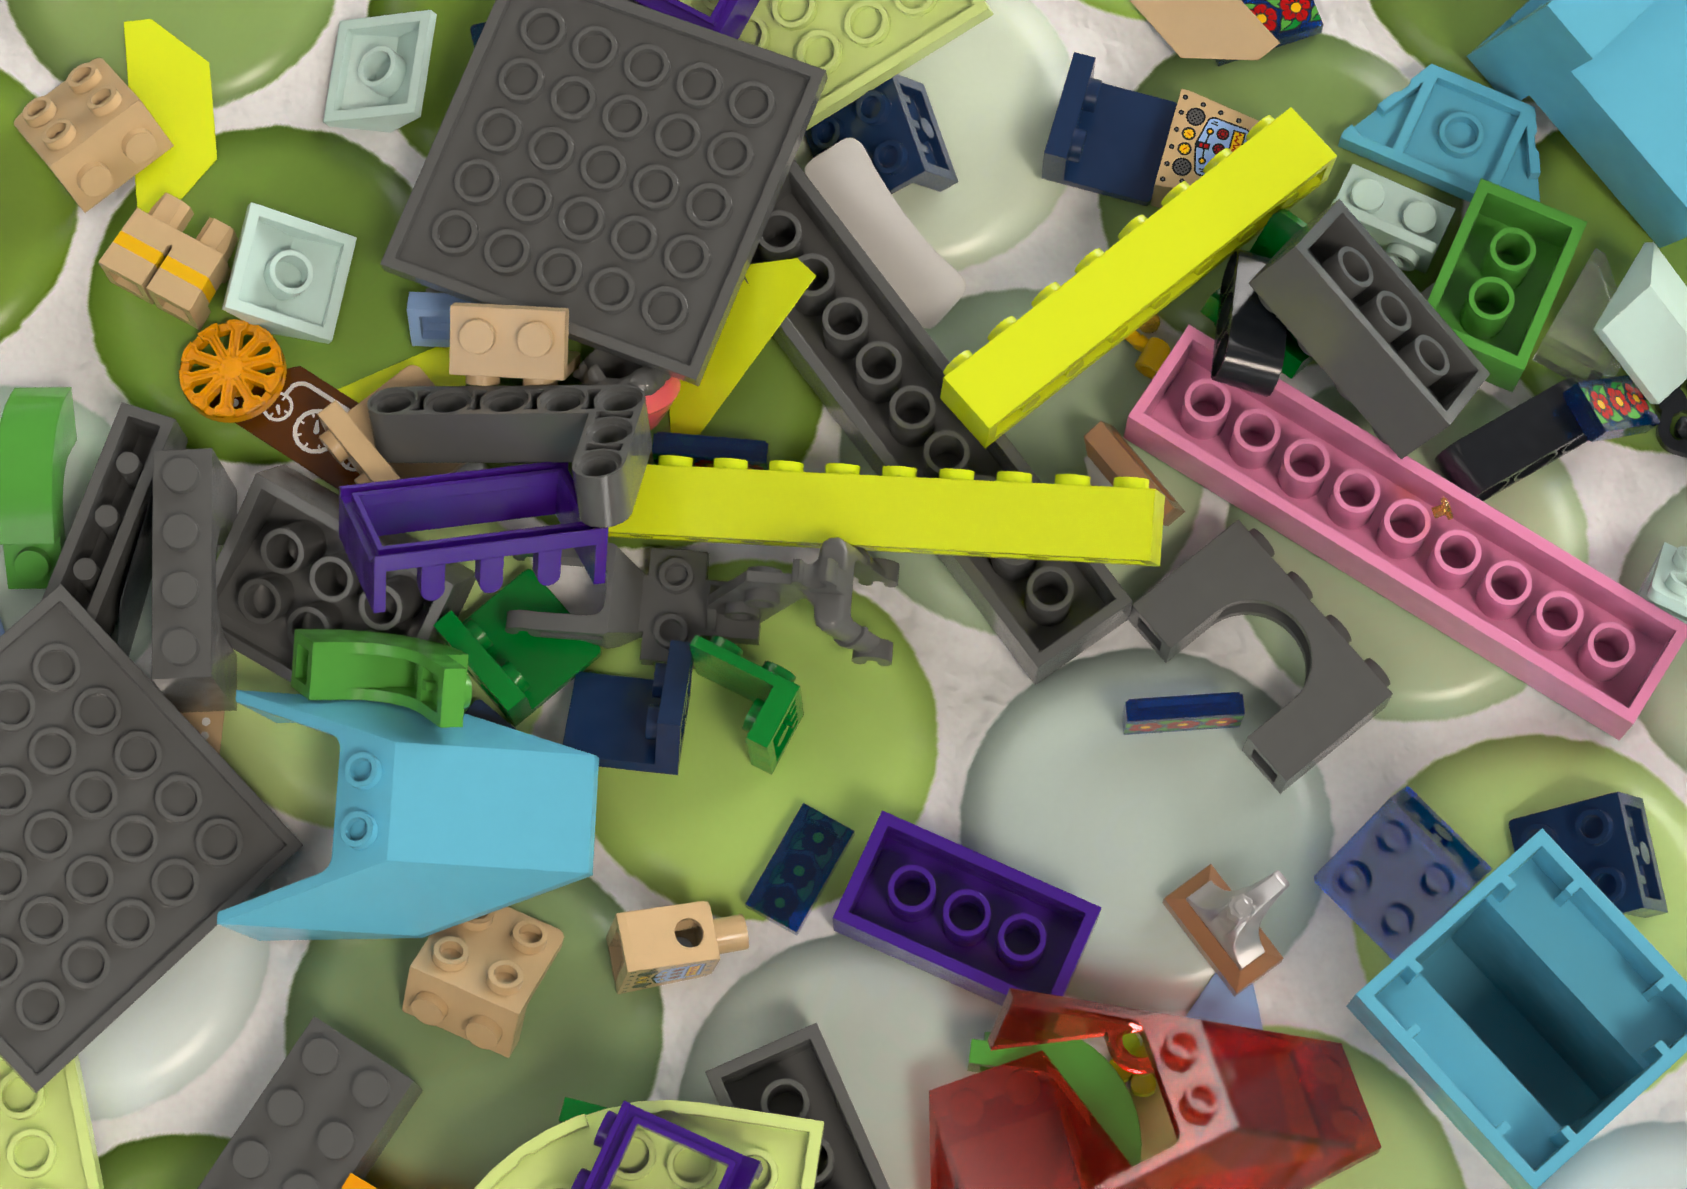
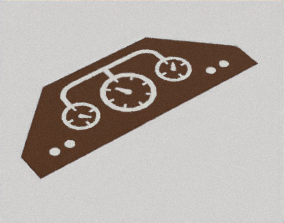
M301 366L287 368L284 387L279 397L267 410L252 419L235 422L338 490L339 486L356 484L354 479L360 476L348 459L339 464L323 445L319 436L325 430L318 417V413L335 400L346 413L359 403ZM275 371L267 372V373H263V374L270 375V374H272V373H275ZM254 386L251 392L253 395L262 397L266 390ZM221 393L213 399L210 407L215 408L220 403ZM242 396L234 398V409L243 408L244 400Z

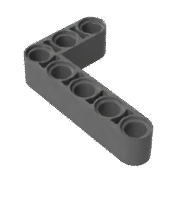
M632 385L391 387L376 392L369 398L367 403L375 448L386 462H572L580 519L584 524L597 528L612 527L623 523L630 517L652 450L645 393L642 389Z

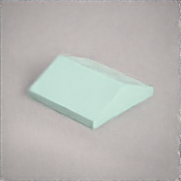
M432 10L340 21L323 122L330 127L391 133L421 117L437 14Z
M251 202L247 207L222 310L245 322H249V324L259 325L271 334L329 344L333 340L357 237Z
M1645 242L1593 330L1649 403L1660 404L1687 379V286L1654 242Z

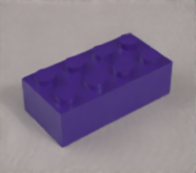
M882 810L832 919L834 931L1041 1024L1051 1026L1095 928L1102 907Z

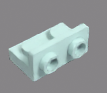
M1352 164L1336 199L1332 202L1333 204L1340 199L1401 270L1413 271L1416 269L1425 274L1455 212V208L1355 164Z

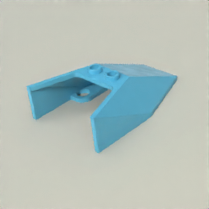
M236 690L237 703L275 723H297L337 738L340 745L334 834L331 862L323 872L219 911L217 914L218 925L259 941L423 938L593 876L599 757L465 713L463 716V727L440 728L417 711L390 703L366 700H308L302 694Z

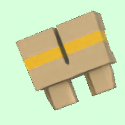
M166 192L151 208L149 213L139 208L134 211L99 260V264L111 283L152 305L155 303L157 308L201 330L211 313L208 307L221 283H226L230 279L231 269L227 262L233 253L238 237L233 228L210 217L196 239L183 233L194 213L190 206Z

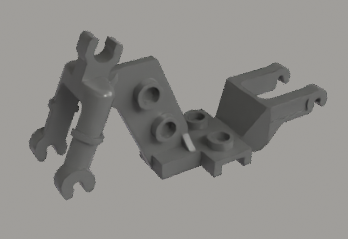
M836 537L829 538L823 542L818 560L813 564H807L802 559H793L792 574L783 573L780 569L774 567L752 566L732 580L717 581L707 580L709 569L708 552L651 548L649 573L646 575L615 544L608 543L605 601L600 612L593 615L510 610L507 612L505 631L509 634L527 631L528 634L534 637L581 640L606 649L620 647L642 638L641 664L653 665V662L667 663L671 640L691 642L695 635L710 641L713 635H717L734 644L759 645L761 623L796 601L806 598L814 607L816 626L832 636L834 641L842 648L853 649V663L861 665L867 661H876L880 666L892 665L893 642L879 638L868 631L867 627L854 622L851 617L853 579L855 576L858 578V583L866 586L879 581L883 582L886 587H896L899 582L900 565L893 560L872 558L865 549L854 547L841 538ZM574 548L562 549L561 565L584 567ZM533 553L513 555V558L518 561H525L526 557L533 558Z

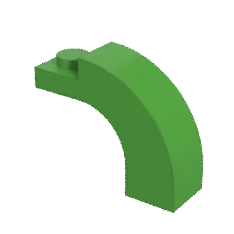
M72 387L14 388L2 413L0 421V545H3L8 589H46L66 541L63 517L64 475L68 456L77 441Z
M295 629L291 687L308 700H366L395 704L415 710L438 727L447 728L463 727L464 709L469 707L472 699V683L467 674L468 654L456 648L425 639L381 632L340 629Z
M1034 1023L1031 1047L1019 1045V1036L1002 1032H985L984 1040H971L967 1071L1034 1080L1049 1086L1067 1102L1075 1116L1079 1132L1074 1182L1119 1189H1135L1137 1187L1142 1147L1138 1114L1124 1081L1104 1056L1080 1038L1066 1031Z

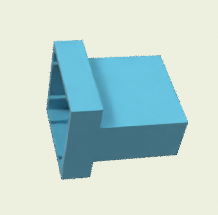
M1529 0L1467 55V58L1496 91L1517 100L1530 96L1659 248L1687 237V0Z
M1543 828L1357 992L1346 1006L1512 1189H1537L1687 1052V982Z

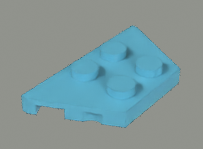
M1430 64L1413 77L1410 84L1402 91L1394 92L1380 102L1376 110L1356 126L1351 124L1347 127L1339 140L1338 147L1468 202H1471L1481 178L1540 202L1538 178L1541 171L1539 152L1535 146V136L1537 134L1535 107L1434 64Z

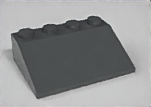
M285 464L255 474L216 561L218 608L226 640L234 650L291 682L295 629L371 631L415 637L441 643L433 625L449 611H452L459 617L476 581L475 572L458 562L445 564L444 593L439 599L429 601L422 597L418 589L417 568L386 571L385 612L373 613L339 538V495ZM407 533L378 536L382 546L421 542Z

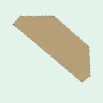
M1130 0L1180 58L1259 60L1280 44L1242 0Z

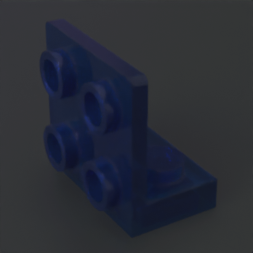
M1406 786L1390 797L1316 873L1314 881L1391 959L1395 960L1441 919L1464 895L1473 889L1492 868L1409 786Z

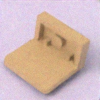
M96 58L89 63L77 66L70 72L67 79L47 95L35 98L29 102L14 121V126L47 164L84 213L174 146L142 101L102 58Z
M454 302L450 305L449 375H466L467 384L478 386L500 384V377L523 378L522 386L557 385V380L564 381L580 365V352L568 351L569 308Z
M416 365L407 366L347 413L336 400L318 413V417L325 430L319 436V439L339 464L348 459L360 474V476L354 479L356 484L455 473L466 464L386 462L375 448L367 407L369 398L376 392L391 387L435 386L420 367Z
M505 907L434 933L428 937L410 966L402 1011L416 1017L424 1024L437 1026L469 1040L473 1045L481 1049L492 1050L509 1058L519 1042L527 1005L560 951L564 935L560 929L510 907Z

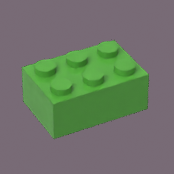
M1481 178L1427 301L1488 370L1490 375L1485 381L1513 392L1527 365L1587 222Z

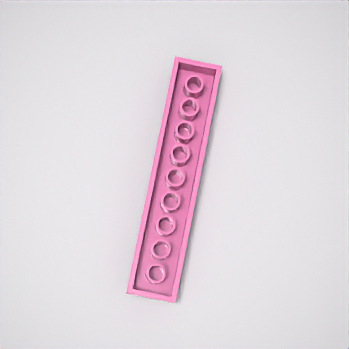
M1188 325L1128 415L1124 433L1126 440L1614 738L1620 740L1635 723L1687 638V624L1412 458L1406 456L1400 459L1389 445L1384 444L1377 437L1284 381L1278 379L1270 396L1266 397L1212 380L1211 368L1215 340L1193 326Z

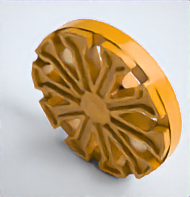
M237 319L227 320L226 323L219 325L213 323L197 333L198 337L184 349L180 370H178L181 389L191 406L201 415L211 420L235 423L252 419L267 410L279 397L284 387L287 365L283 351L271 333L259 325H252L249 322ZM230 335L229 346L226 350L220 337ZM244 336H253L250 339V341L242 348ZM210 344L216 356L202 352V350ZM269 346L271 348L268 353L256 356L263 347ZM194 364L206 367V369L191 372ZM271 367L275 368V373L270 375L258 372L259 370ZM207 384L199 393L193 392L196 386ZM254 386L266 390L262 397L253 395L251 390ZM221 393L220 403L215 408L210 407L213 399ZM242 396L244 400L243 408L234 409V398Z

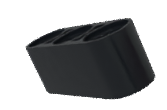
M1236 248L1227 263L1220 288L1211 378L1214 381L1268 397L1273 392L1283 367L1287 327L1274 313L1268 311L1263 306L1258 294L1248 284L1271 258Z
M1570 377L1457 440L1438 454L1435 462L1448 481L1481 501H1485L1586 443L1602 431L1606 424L1603 425L1593 410L1595 409L1593 404L1589 403L1575 377Z

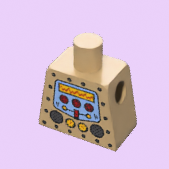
M1181 89L1155 181L1151 206L1162 208L1161 201L1176 185L1183 181H1186L1189 185L1193 184L1205 174L1203 172L1204 167L1216 154L1225 148H1229L1234 152L1247 142L1245 139L1246 135L1259 121L1192 91Z
M708 901L616 913L606 936L617 994L710 975L720 961V954L749 948L748 930L743 914L713 919ZM676 937L689 940L693 947L689 948L681 945Z

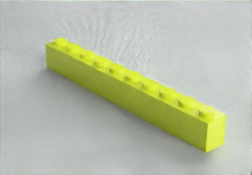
M660 455L658 456V465L647 464L630 517L623 523L608 528V537L821 548L824 541L829 538L839 537L852 546L863 548L866 551L1160 567L1165 495L1156 489L1149 488V479L1138 477H1114L1113 487L1090 486L1091 477L1077 474H1055L1054 484L1032 483V474L1016 471H998L996 481L974 480V471L953 468L939 469V478L917 477L916 468L905 466H882V475L879 476L860 475V466L844 463H826L825 473L804 472V463L773 460L769 461V470L748 469V461L742 459L714 458L713 468L692 467L693 458Z

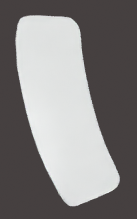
M845 138L810 160L805 167V174L922 327L931 329L941 321L963 296L966 290L965 279L934 250L909 220L881 179L864 146L854 138Z

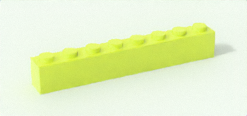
M1292 107L1276 119L1271 115L1261 119L1246 135L1245 139L1247 142L1234 152L1229 148L1220 151L1204 167L1203 172L1205 174L1191 185L1186 181L1176 185L1161 201L1162 208L1148 219L1143 214L1135 217L1121 230L1118 235L1119 241L1105 252L1101 248L1090 252L1076 266L1074 270L1076 275L1061 286L1057 282L1046 286L1033 299L1031 303L1033 308L1018 320L1014 316L1007 317L990 332L987 337L989 342L974 354L970 350L960 353L946 366L943 371L945 376L943 377L940 399L984 448H987L1230 257L1236 248L1240 249L1258 235L1275 212L1280 209H1291L1328 179L1337 155Z

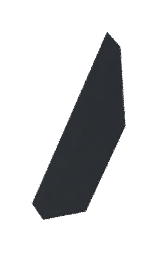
M153 495L150 498L120 600L117 645L128 657L152 579Z

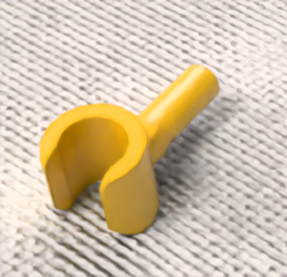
M1135 330L1125 340L1133 348L1141 352L1135 363L1136 369L1144 376L1153 379L1170 354V347L1167 342L1160 338L1151 337L1148 339L1145 335H1141Z

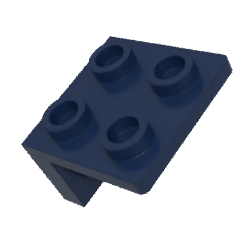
M1074 52L1044 151L1042 179L1148 206L1152 200L1155 181L1177 103L1102 83V80L1093 78L1096 57Z
M899 74L873 90H869L857 100L805 132L813 158L845 138L858 140L864 146L875 169L891 194L912 183L939 192L958 183L924 84Z
M670 641L667 663L656 662L654 680L587 672L576 674L562 745L599 757V767L678 775L691 696L693 658L689 646L691 642Z
M1614 792L1515 818L1509 822L1514 852L1543 828L1623 915L1649 918L1668 913L1643 798Z

